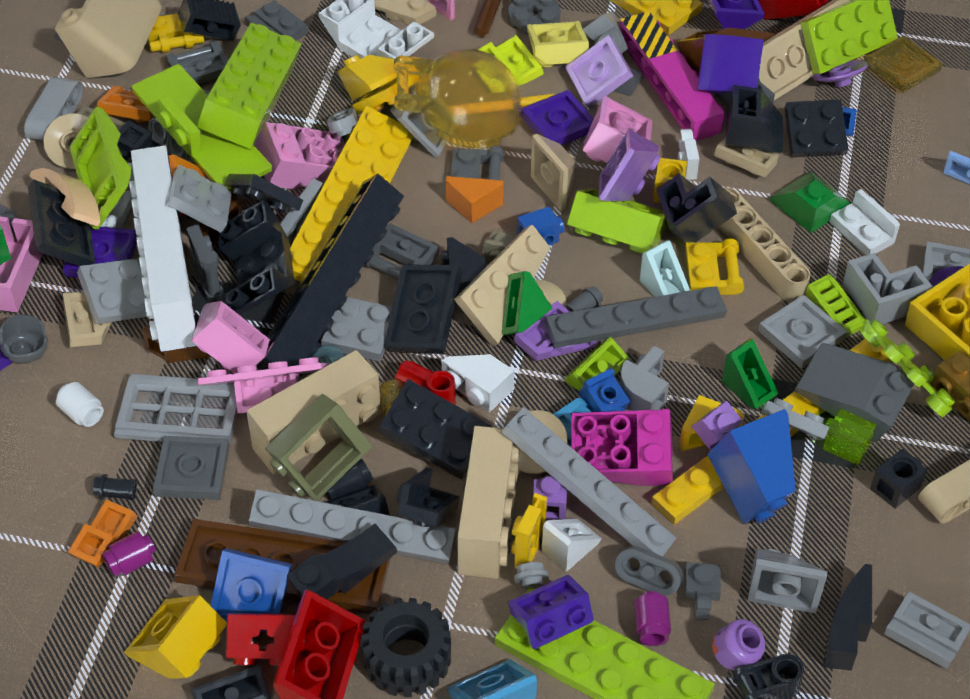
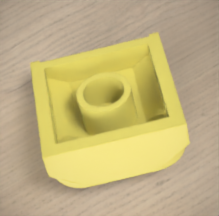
M580 21L527 24L533 56L541 67H552L554 64L564 63L568 65L589 49V41Z

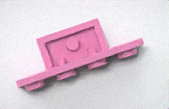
M318 358L299 359V365L288 367L287 362L269 363V369L257 371V366L238 367V373L226 374V370L207 371V377L198 378V385L212 386L234 383L237 413L243 414L247 413L246 410L299 382V374L317 372L328 366V364L319 363Z

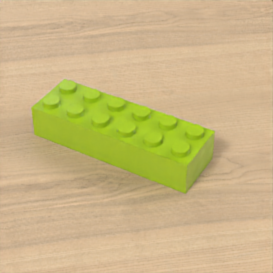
M250 23L208 94L197 127L252 149L293 70L302 43L295 41L288 35L275 33L264 25Z

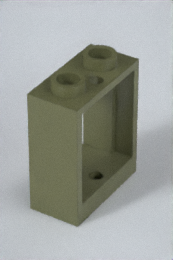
M322 393L265 450L273 458L269 462L270 465L282 477L287 474L291 479L288 486L300 498L307 495L313 501H318L372 446L340 405ZM327 420L343 441L303 478L287 458Z

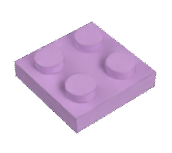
M607 35L566 66L584 104L589 108L599 102L604 95L607 96L633 77L624 57L610 35Z

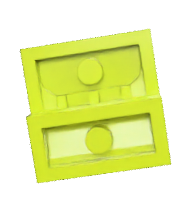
M517 35L497 47L490 42L468 55L494 91L517 87L544 74L541 65Z

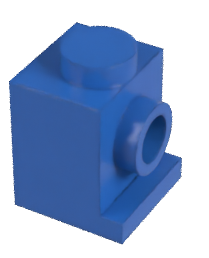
M550 206L518 216L517 235L527 226L533 225L550 246L559 242V234L564 233L565 229L562 219L559 216L556 217Z
M612 368L585 381L579 392L580 397L588 403V409L591 412L626 411L630 400L615 379V372Z

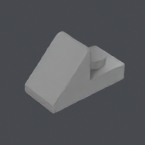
M612 11L601 15L583 29L595 44L607 35H610L621 53L628 49L616 16Z

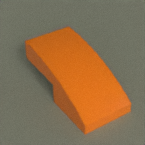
M106 499L92 524L88 525L85 523L68 551L69 555L99 567L105 562L102 553L109 550V545L126 536L138 516L134 511Z

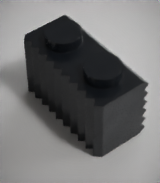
M183 0L178 11L182 25L181 29L185 33L234 41L241 26L234 2L230 3L224 0Z

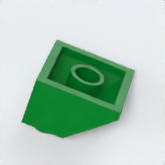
M812 171L770 196L772 203L810 233L829 222L831 214L851 204L849 200Z

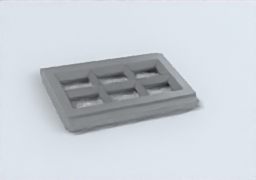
M131 374L128 378L115 425L114 436L120 439L163 442L164 435L229 439L231 444L238 415L234 383L203 386L198 385V379Z

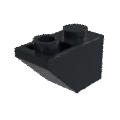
M447 238V250H441L442 265H459L462 269L458 296L486 268L485 257L455 238Z

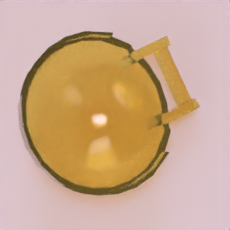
M461 49L447 52L435 60L410 56H398L394 59V69L397 71V95L394 97L395 108L403 111L424 113L426 121L438 130L436 136L457 146L488 148L499 145L504 137L509 134L512 136L515 133L520 122L522 110L519 85L509 68L495 56L476 49ZM408 74L419 75L416 87L417 95L409 94Z

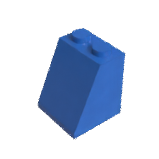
M786 409L730 430L707 454L743 524L753 520L760 524L775 516L774 512L788 505L786 499L796 491L789 417Z

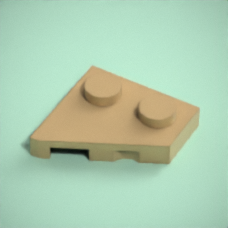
M375 0V9L386 12V18L401 20L405 24L410 25L412 22H416L420 25L436 16V7L427 0Z
M726 137L716 147L714 155L728 164L736 165L764 178L777 165L779 158L776 152H764L747 147L738 148L725 144Z
M84 292L63 293V306L70 347L101 345L112 322L95 323Z

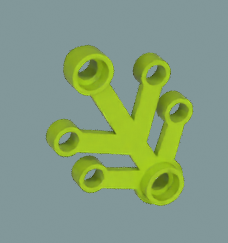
M865 319L863 321L864 326L859 329L865 339L876 348L881 345L885 354L894 363L900 364L907 377L917 387L922 385L930 393L925 400L939 416L943 418L953 409L952 405L955 401L944 389L941 388L937 392L930 385L933 383L935 373L925 364L918 368L910 360L916 355L914 351L903 341L896 345L886 336L889 333L888 330L877 319L872 322Z

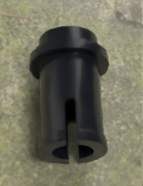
M102 474L101 477L96 476L94 479L93 495L99 496L100 500L111 497L134 501L136 497V479L108 478L107 474Z

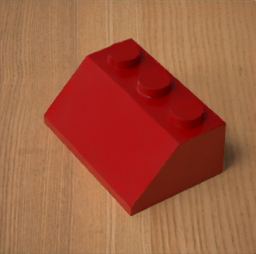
M308 589L305 590L273 683L279 698L343 699L361 641V635L363 634L365 620Z

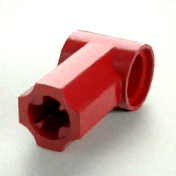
M407 360L399 366L395 376L396 385L403 388L407 379H410L456 405L455 378L450 372H433L413 361Z

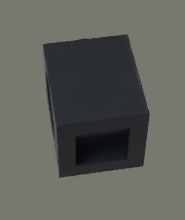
M901 449L876 469L870 489L896 509L921 488L927 468L917 458L912 457Z

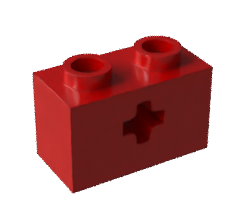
M228 613L226 658H233L234 665H255V658L269 659V665H280L296 614ZM264 629L267 631L268 636L273 637V642H268L265 649H260L257 642H252V637L259 636L260 630Z

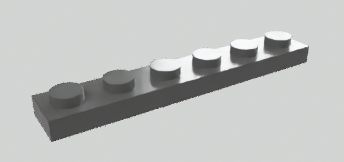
M715 286L551 315L546 317L545 326L555 349L604 340L610 336L615 338L724 318L727 309L718 287Z

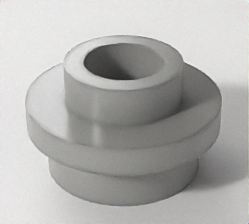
M530 562L517 566V574L514 576L515 583L522 584L524 589H529L530 587L534 589L543 586V581L549 578L548 571L544 570V565L540 562Z

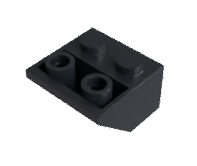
M733 85L727 110L725 144L738 148L747 147L764 152L782 153L783 116L762 89Z

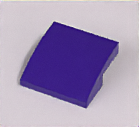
M705 34L697 90L725 94L732 93L733 85L757 88L764 40Z

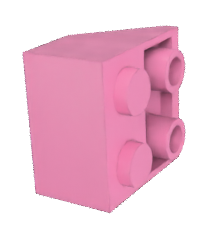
M218 301L207 303L203 306L191 341L201 351L208 353L220 362L225 370L235 374L238 373V367L257 365L265 357L270 339L225 303Z

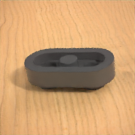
M636 546L628 547L616 558L615 569L619 577L648 591H655L663 596H668L676 592L683 582L682 569L676 562ZM630 558H636L640 563V567H632ZM668 571L672 579L670 581L664 580L661 572Z

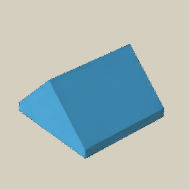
M508 659L447 687L452 699H536L537 679L534 673L515 661Z

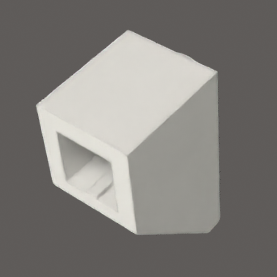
M490 354L445 357L442 360V371L450 372L454 376L455 389L466 396L473 405L480 406L489 413L514 390V370Z

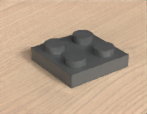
M164 435L153 486L154 496L221 500L230 449L229 439Z

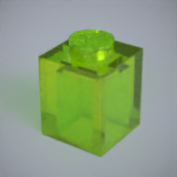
M840 409L835 419L829 418L825 424L829 429L825 436L823 450L859 465L872 442L877 424L844 409Z

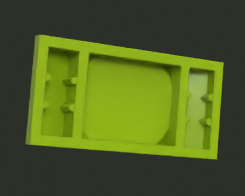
M95 107L69 147L78 180L82 181L90 189L98 205L100 223L98 226L91 224L94 229L101 227L128 187L131 167L122 157V153L117 146L121 134L111 118L100 107Z

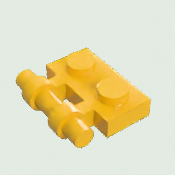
M178 13L158 16L148 37L151 52L162 50V53L171 52L170 49L183 46H186V49L193 48L194 44L204 43V37L182 32Z

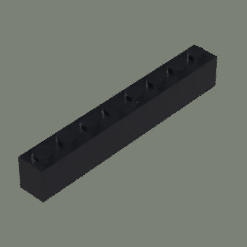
M379 173L362 182L267 338L270 341L266 355L255 365L259 370L269 369L268 364L274 362H287L288 367L299 365V359L310 358L319 348V338L330 329L334 322L332 316L347 301V291L360 279V269L371 260L374 255L372 249L376 243L384 238L388 231L386 229L388 222L393 220L400 211L399 204L404 195Z

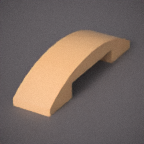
M46 168L31 171L29 176L33 180L35 179L56 187L66 196L61 208L72 218L95 226L99 225L100 214L98 205L92 192L82 181Z

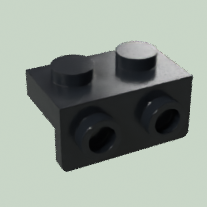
M429 468L423 469L411 479L402 483L396 499L397 503H400L398 515L413 519L415 524L422 527L437 526L458 509L460 496L431 488L430 482L433 469Z

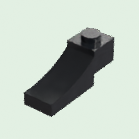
M374 523L345 544L319 556L313 554L286 576L301 597L303 592L308 589L325 599H329L339 590L344 595L398 551L391 540Z

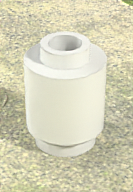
M79 382L66 384L58 391L57 407L78 425L91 427L101 419L104 410L100 400Z

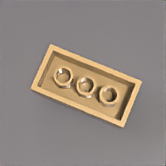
M357 350L246 410L252 449L273 475L277 471L270 465L269 462L273 458L265 448L322 393L338 403L356 427L363 423L371 422L377 415L381 414L379 375ZM326 420L287 459L294 465L296 461L310 453L318 452L326 444L341 437Z
M474 427L458 532V575L498 579L500 566H507L508 538L511 535V514L515 504V483L518 481L520 448L501 433L503 430L501 428Z

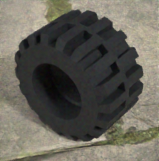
M402 598L394 599L393 605H389L387 602L380 605V612L374 610L369 615L370 622L365 621L361 643L364 668L367 669V676L371 682L376 680V687L382 691L386 687L389 688V694L397 696L398 692H404V697H412V692L418 691L419 695L427 693L428 686L433 689L439 685V678H445L448 673V666L451 664V631H449L447 619H442V612L438 608L431 610V604L426 601L418 604L416 598H409V602H402ZM405 639L416 640L425 646L421 651L412 655H399L389 650L392 644Z

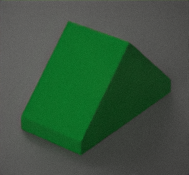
M528 271L509 274L502 335L523 333L553 309L534 277Z
M748 339L726 355L722 382L752 409L759 408L766 401L779 394L754 339Z

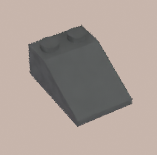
M822 342L794 391L876 443L892 428L914 383L907 377L906 373L888 362Z

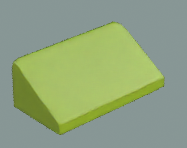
M610 336L594 348L564 380L580 391L585 381L610 368L615 372V376L622 369L626 359L629 361L631 359Z

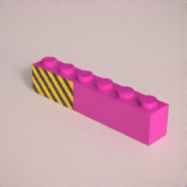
M650 11L620 19V29L628 48L626 51L682 129H692L695 141L721 134L722 124L725 120V112L722 106L716 103L711 92L697 90L699 79L697 72L688 65L685 56L675 47L672 38L667 36L660 22L655 20Z

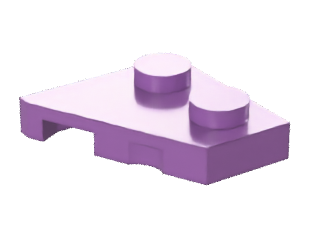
M558 301L551 305L553 309L523 333L515 334L514 342L535 361L595 348L599 342L593 341L554 349L545 326L546 317L570 312Z

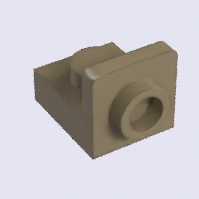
M493 230L490 239H485L483 244V257H485L486 263L490 264L518 235Z

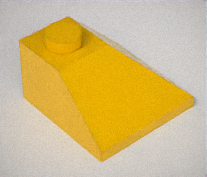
M357 54L345 60V67L337 72L353 101L417 67L412 62L374 55H367L360 59Z

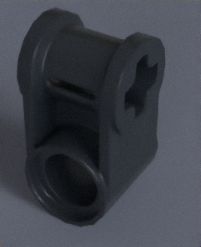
M781 654L764 661L743 665L732 673L731 678L733 683L739 685L744 699H791L800 691L804 667L798 657L791 654ZM788 674L792 676L793 679H784L779 675Z

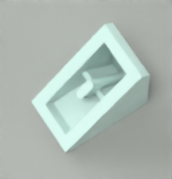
M666 240L645 251L642 255L640 282L655 297L690 291L670 240Z

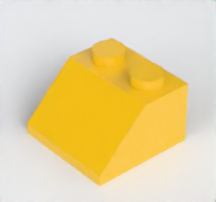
M200 595L165 599L124 653L131 659L168 679L188 678L199 669L201 665L200 660L207 650L212 649L220 641V633L227 625V622Z

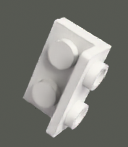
M862 189L855 192L853 203L831 214L829 221L865 255L878 253L894 244L900 226L893 215L883 209Z

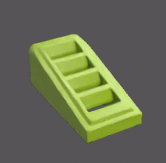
M830 274L807 286L805 296L847 331L846 337L856 333L864 326V317ZM838 310H842V312L835 314ZM847 318L851 319V321L843 325V320Z

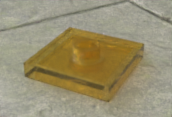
M904 35L866 56L865 59L868 67L903 93L940 72L943 63Z

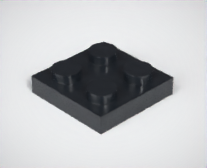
M841 99L786 102L784 110L791 158L847 154L849 150Z
M229 174L224 184L234 189L232 193L235 196L245 200L251 198L258 203L265 200L272 211L276 210L281 213H287V210L299 211L304 201L256 174Z

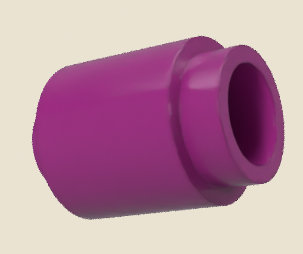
M137 531L109 545V550L103 552L102 555L114 577L120 574L126 576L153 562L151 554L155 553L156 549L148 534L142 536Z
M655 591L641 594L634 601L636 634L644 645L659 646L665 644L669 639L668 635L671 633L669 601L665 596Z

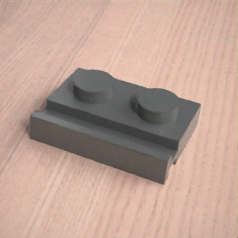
M275 0L254 11L253 16H245V25L249 27L250 23L264 25L275 33L292 37L295 41L308 34V25Z

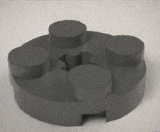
M513 0L508 8L509 24L513 28L514 25L521 28L520 33L528 35L527 24L560 23L561 9L555 0Z

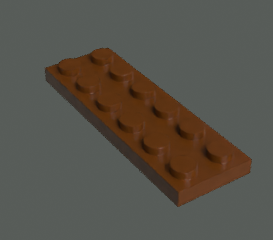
M193 519L174 577L176 583L214 589L221 553L225 548L292 564V572L313 554L316 556L325 554L346 542ZM391 558L344 595L339 590L327 600L346 610L372 613L374 610L378 612ZM289 581L285 600L300 602L302 597Z

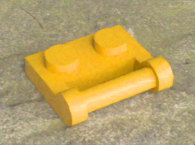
M730 238L723 242H686L685 258L690 291L715 286L718 287L720 295H737L744 291V282L739 274L737 254L739 253L737 240ZM717 257L726 258L727 280H720Z

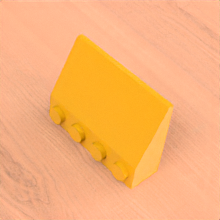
M970 264L911 301L905 326L944 360L959 350L970 358Z

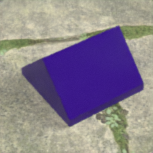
M709 0L723 28L746 29L763 19L765 15L758 0Z

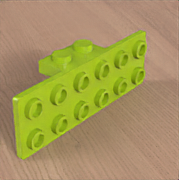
M180 64L132 85V92L212 182L220 183L227 190L233 191L234 189L224 185L229 174H256L261 177L272 171V165L254 145L252 149H249L197 127L208 95Z

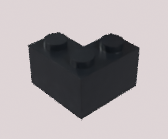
M678 173L656 189L670 231L684 242L699 241L737 214L730 192L711 177L695 186Z

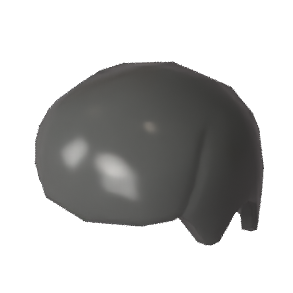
M18 314L7 318L0 327V347L4 356L9 358L10 361L15 363H31L40 359L47 349L48 338L45 332V325L41 320L32 315Z

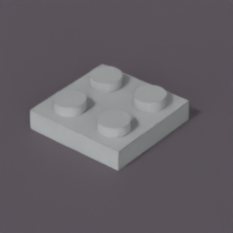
M179 165L173 173L167 205L222 232L227 225L232 192L227 190L222 184L214 183L202 177L197 171Z
M137 259L79 267L77 274L96 324L147 317L144 300L147 297L144 295L142 277L144 276H142Z
M805 295L797 298L762 321L758 329L765 338L801 369L810 363L822 342L836 346L845 340L847 334L843 327Z
M348 297L345 304L335 311L332 316L334 322L330 329L324 333L321 340L322 348L344 354H350L357 350L364 358L381 362L386 350L383 346L392 307Z

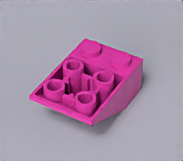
M670 409L572 413L571 448L608 480L637 486L669 485L673 482Z

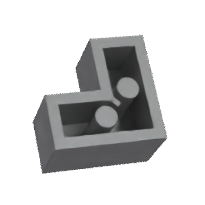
M876 253L849 260L842 284L864 317L871 322L877 319L881 324L907 317L910 302L933 287L917 265L890 274Z

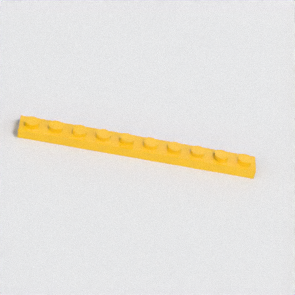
M866 339L849 350L888 363L892 361L885 354L881 345L876 348ZM795 391L783 399V401L793 405L791 411L803 416L805 411L818 416L825 411ZM790 428V437L799 430ZM706 456L652 497L651 504L675 525L723 489L724 486L709 457Z

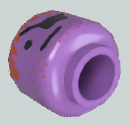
M745 619L734 620L716 632L712 641L714 656L722 666L735 671L743 665L752 664L761 659L765 652V640L762 632L753 622Z

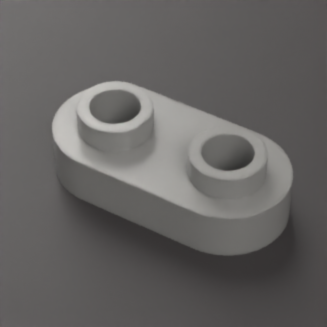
M349 108L329 116L326 123L330 133H337V136L340 137L353 131V127L358 122V116L355 108Z

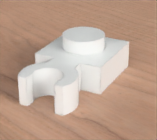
M692 129L680 130V152H678L677 160L687 161L685 178L687 180L697 179L699 166L696 141L693 139Z

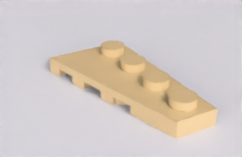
M533 225L527 226L454 299L491 346L499 344L503 336L502 327L509 274L528 271L535 277L550 249V246Z

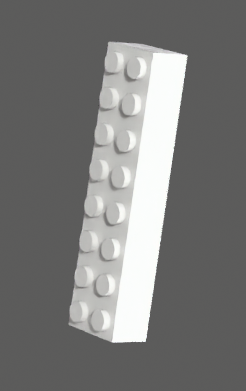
M165 145L132 150V163H128L131 167L129 185L134 217H136L134 218V223L138 236L136 238L138 251L141 256L139 257L142 276H144L142 277L144 295L147 297L144 298L147 317L149 319L154 318V321H149L152 340H159L161 352L197 346L191 341L196 325L178 212L167 205L172 184L167 148Z

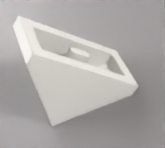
M579 519L547 520L543 525L542 553L567 572L597 546L602 538Z

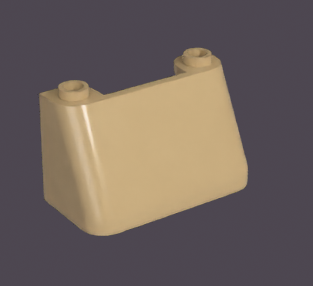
M86 0L82 8L65 10L60 16L61 18L55 27V31L87 79L120 74L132 69L137 63L162 6L158 0Z

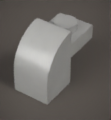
M653 346L646 355L642 354L635 364L626 359L622 366L620 386L630 400L627 407L629 411L660 410L667 401L669 383L657 377L662 371L665 351L656 346Z

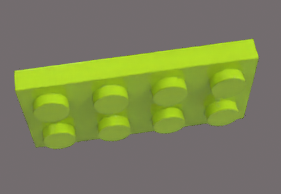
M851 0L801 22L813 74H822L898 40L889 0Z

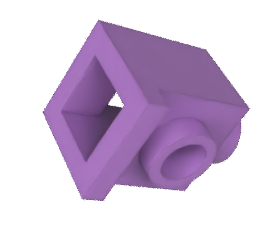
M725 401L713 408L691 427L711 451L730 430L735 429L743 421L728 401Z
M552 476L545 477L543 480L534 479L533 495L537 493L546 496L547 506L559 507V512L546 513V521L565 519L567 488Z

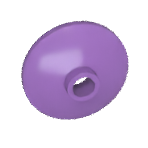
M851 60L822 74L813 75V78L821 82H834L835 87H843L851 84V78L864 71L868 64L864 60Z

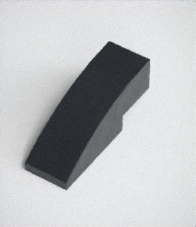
M865 564L859 570L841 597L825 646L823 663L825 668L852 671L858 653V641L866 642L872 626V564Z

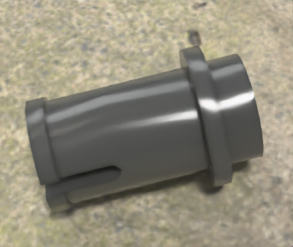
M585 287L581 295L564 307L570 312L600 307L603 296L596 287Z

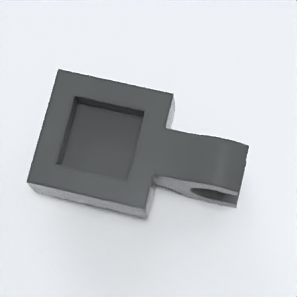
M686 562L685 598L695 599V620L709 621V610L711 611L712 600L719 601L721 594L720 565Z

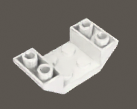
M336 0L319 12L320 20L339 49L352 57L358 54L360 59L367 55H374L403 61L434 38L433 32L416 22H412L406 28L400 30L375 15V0Z

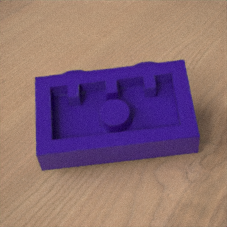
M569 574L507 602L510 614L526 630L529 645L533 649H537L584 627L594 620L588 593Z

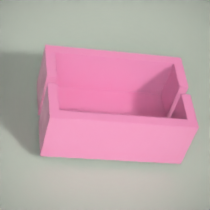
M0 216V225L11 255L10 260L0 265V310L18 312L43 253L36 251L32 220L13 219L12 225L18 242L16 243L8 217Z

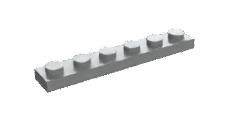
M523 407L501 431V433L633 546L643 548L663 557L676 540L673 534L526 408Z
M256 489L249 517V525L342 542L350 541L376 523L396 546L397 555L443 564L449 563L455 533L454 528L439 525L422 527L415 524L414 520Z

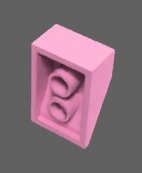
M604 95L584 141L583 151L592 160L597 162L602 160L607 163L628 128L651 140L653 121Z

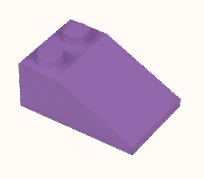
M628 128L599 175V199L603 201H629L633 194L637 196L645 184V180H643L644 175L648 170L653 171L661 158L658 155V145Z

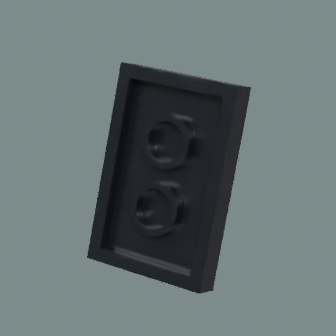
M34 179L28 186L36 251L67 261L73 265L84 266L94 264L96 261L90 224L72 218L61 208L66 196L58 188Z
M402 264L383 346L388 352L445 354L456 303L454 299L457 297L462 276V269L459 265Z
M407 379L379 425L377 432L462 479L469 466L474 427H491L492 425L412 380Z

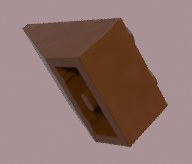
M727 27L696 32L678 41L677 45L691 69L700 72L705 34L762 39L765 42L777 33Z

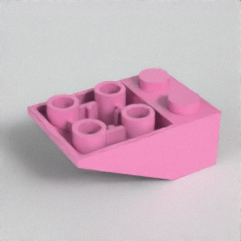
M265 122L254 146L272 165V171L264 175L265 180L281 188L296 189L307 186L312 178L325 182L341 154L345 142L342 136L338 137L337 133L331 134L330 131Z

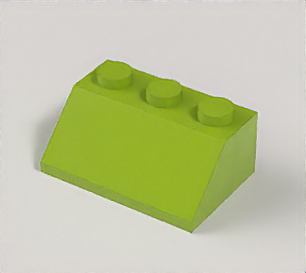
M593 188L576 192L567 225L575 227L574 232L585 236H591L592 233L603 236L602 241L619 245L620 241L629 244L630 250L642 254L658 245L668 224L663 210L631 200L603 201L599 199V190Z

